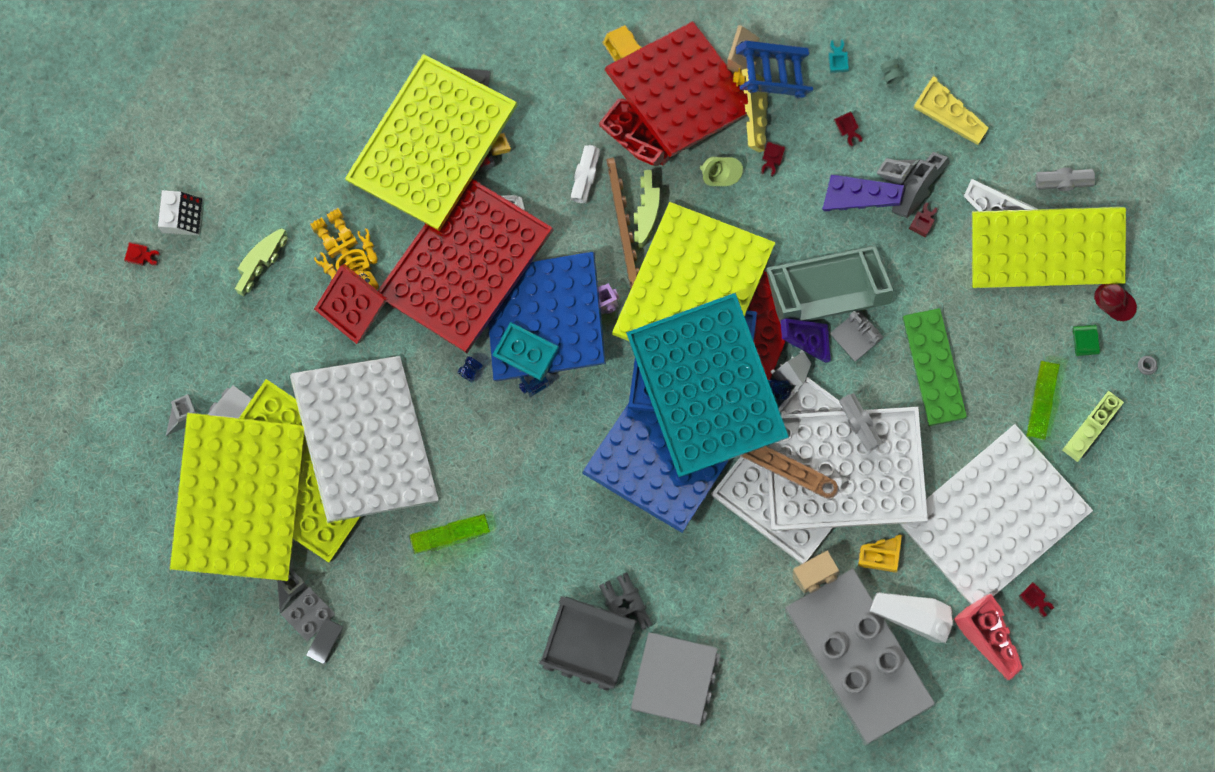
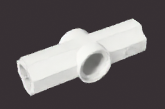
M585 146L580 164L577 165L574 177L575 183L571 194V200L577 203L587 202L590 187L594 183L597 171L596 165L600 156V149L596 146Z

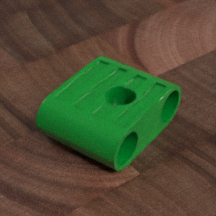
M1097 325L1073 326L1075 355L1100 354Z

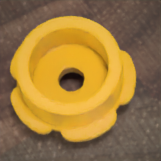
M740 68L738 71H734L733 82L737 83L736 86L742 85L745 82V77L742 75Z

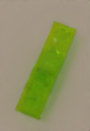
M1040 361L1026 436L1046 439L1060 364Z
M485 514L450 522L445 526L410 534L409 539L413 553L418 554L430 550L431 552L481 537L490 533Z

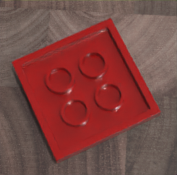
M343 264L339 267L314 310L354 343L358 344L362 341L387 301V298L347 265Z

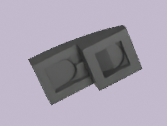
M326 618L307 656L325 664L341 634L343 626Z

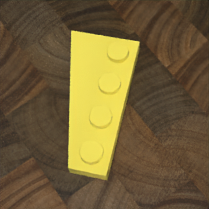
M743 69L742 75L744 77L746 76L747 82L749 81L747 69ZM755 73L757 81H764L762 76ZM744 90V93L748 96V104L745 105V111L750 120L747 122L748 147L757 152L765 151L767 93H749L747 90Z
M933 75L915 103L914 108L976 145L980 144L988 131V127L976 115L963 106L964 104L959 99L957 100L945 86L943 87Z

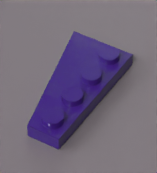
M831 174L822 210L823 212H829L830 210L837 209L841 211L849 208L866 209V207L874 206L876 208L901 206L905 187L904 185Z

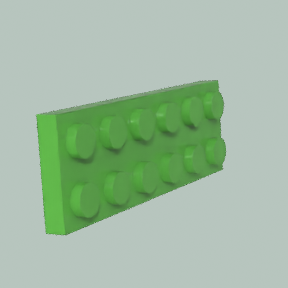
M940 308L904 315L902 317L928 426L966 419L964 403Z

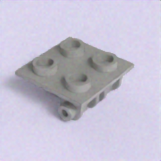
M860 310L853 311L848 319L830 333L854 361H857L884 338Z
M308 587L281 615L308 641L319 631L326 618L331 619L335 613Z

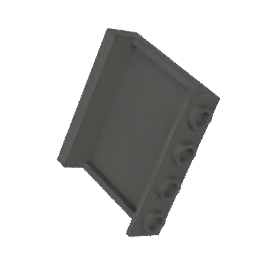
M564 595L561 596L558 603L560 605L539 664H542V668L554 672V669L562 671L561 675L572 678V676L580 678V682L599 684L598 688L606 691H609L610 688L614 689L637 620Z

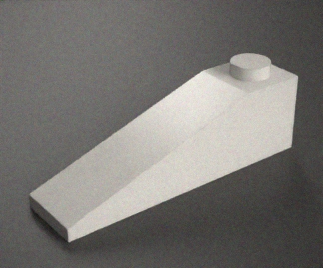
M971 179L964 195L978 211L1037 210V208L974 179Z
M877 593L870 609L871 612L935 643H946L953 625L951 607L931 598Z

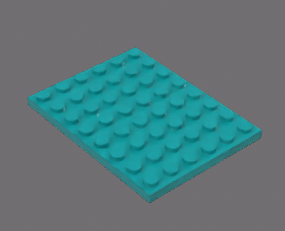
M736 293L626 332L679 478L789 438Z

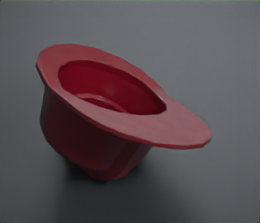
M1101 284L1097 287L1094 294L1095 302L1111 318L1124 322L1134 317L1137 311V304L1135 299L1126 290L1117 284Z

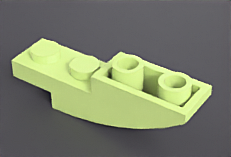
M644 170V176H640L641 188H644L645 194H641V206H638V213H634V224H638V231H634L635 242H638L639 248H643L655 226L659 210L660 188H652V170Z
M281 228L265 237L243 259L238 267L242 277L235 287L238 294L245 296L246 292L249 293L251 291L255 276L258 277L262 272V264L270 267L271 263L274 264L276 262L280 247L283 248L288 240L284 229Z
M1108 391L1062 451L1078 462L1124 402Z

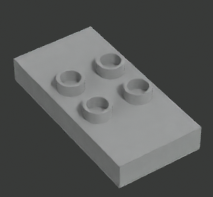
M851 569L837 577L834 582L825 584L817 591L809 593L785 608V612L864 745L867 746L932 708L935 703L883 617L870 611L873 600L854 569Z

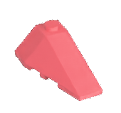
M988 594L966 607L953 620L968 640L1007 680H1011L1023 667L1016 647L1012 645L1010 640V630L1006 627L1002 617L1004 616L1003 610L992 594Z

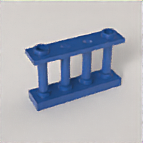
M746 40L736 46V54L746 57L749 80L740 86V90H747L749 93L766 92L793 95L796 98L806 97L808 93L813 91V87L803 86L801 68L802 59L809 56V48ZM754 56L762 59L764 81L756 80ZM769 58L778 61L780 83L772 82ZM785 60H791L794 64L796 85L788 84Z

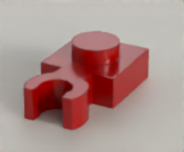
M129 242L124 261L144 266L145 261H148L150 265L157 266V261H153L151 258L154 255L160 256V253L156 250L148 252L147 246Z

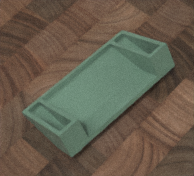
M876 246L766 269L780 323L785 318L811 321L891 304L893 288Z

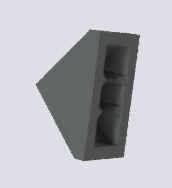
M289 567L288 581L276 580L278 583L280 613L308 588L291 567Z

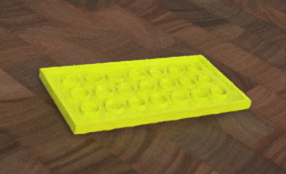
M1125 207L972 211V288L1125 283Z

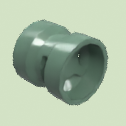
M890 60L880 66L882 72L885 73L886 84H894L904 79L903 73L899 70L900 64L898 60Z

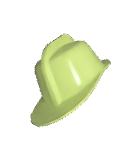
M710 157L703 165H700L703 180L708 186L733 185L738 182L743 173L741 162L731 157Z

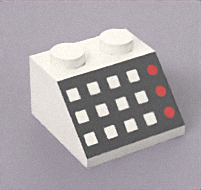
M162 190L158 222L161 233L199 235L203 198L179 191Z

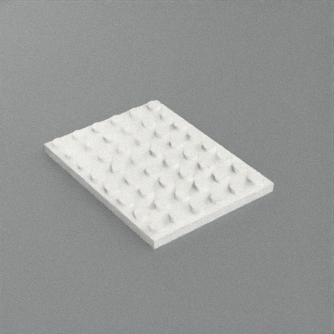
M400 356L297 372L290 375L327 522L431 504L438 501Z
M806 377L803 385H796L778 408L781 415L843 411L838 399L808 377ZM743 457L737 460L711 493L712 497L801 564L808 561L832 530V528L771 531L767 469Z
M918 407L866 410L872 419L875 431L882 441V445L869 452L865 449L859 436L851 429L848 417L844 411L781 415L789 438L766 447L836 481L839 490L835 497L826 499L767 470L771 531L927 522ZM829 483L823 487V491L828 494L834 490V486Z
M1014 424L926 499L927 522L900 525L970 604H973L988 594H992L994 597L1093 510Z

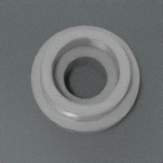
M1144 356L1138 362V369L1144 375H1151L1157 369V362L1151 356ZM1144 363H1149L1150 368L1146 369Z

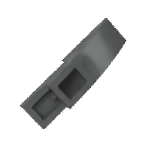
M933 152L926 161L920 159L903 184L905 190L901 206H893L892 213L908 219L929 194L928 187L950 163L949 158Z

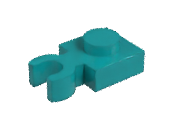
M831 40L830 49L833 53L828 54L830 73L848 72V53L842 52L844 41L841 40L840 46L835 47L834 41Z

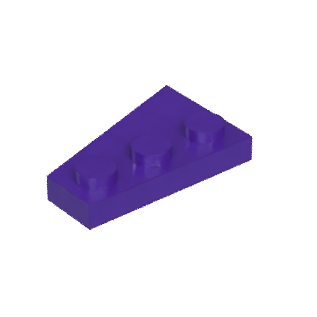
M786 318L781 320L783 340L824 363L831 362L828 324Z

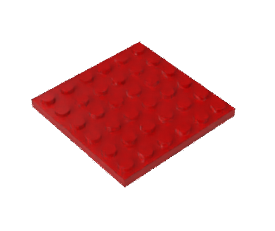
M693 21L605 67V72L669 157L678 154L747 116L745 111V105L748 104L747 94L744 93V90H740L741 85L736 86L737 83L733 82L734 74L731 70L727 69L725 62Z

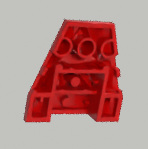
M618 98L599 122V126L638 160L652 166L665 165L670 157L628 101Z

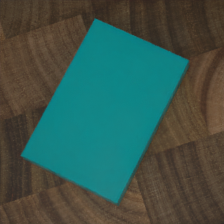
M510 322L492 356L543 381L560 347Z

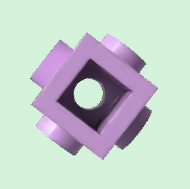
M609 283L599 286L601 314L614 312L616 307L619 306L617 300L620 299L616 289L612 290Z

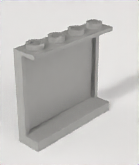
M648 632L631 711L656 715L700 727V723H705L707 712L703 711L705 703L709 704L712 692H708L709 684L713 685L716 673H712L714 665L718 666L720 654H717L718 648Z

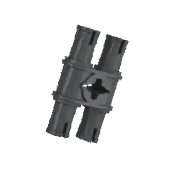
M627 572L623 573V578L622 575L616 578L624 592L621 596L616 595L610 581L605 582V585L604 583L599 585L606 599L605 606L608 607L609 611L628 618L630 615H635L641 630H645L646 625L648 628L653 625L646 612L647 606L643 603L638 593L639 589L634 588ZM624 601H625L627 604H628V603H632V604L629 605V609H628V610H626L625 607L620 608V607H622Z

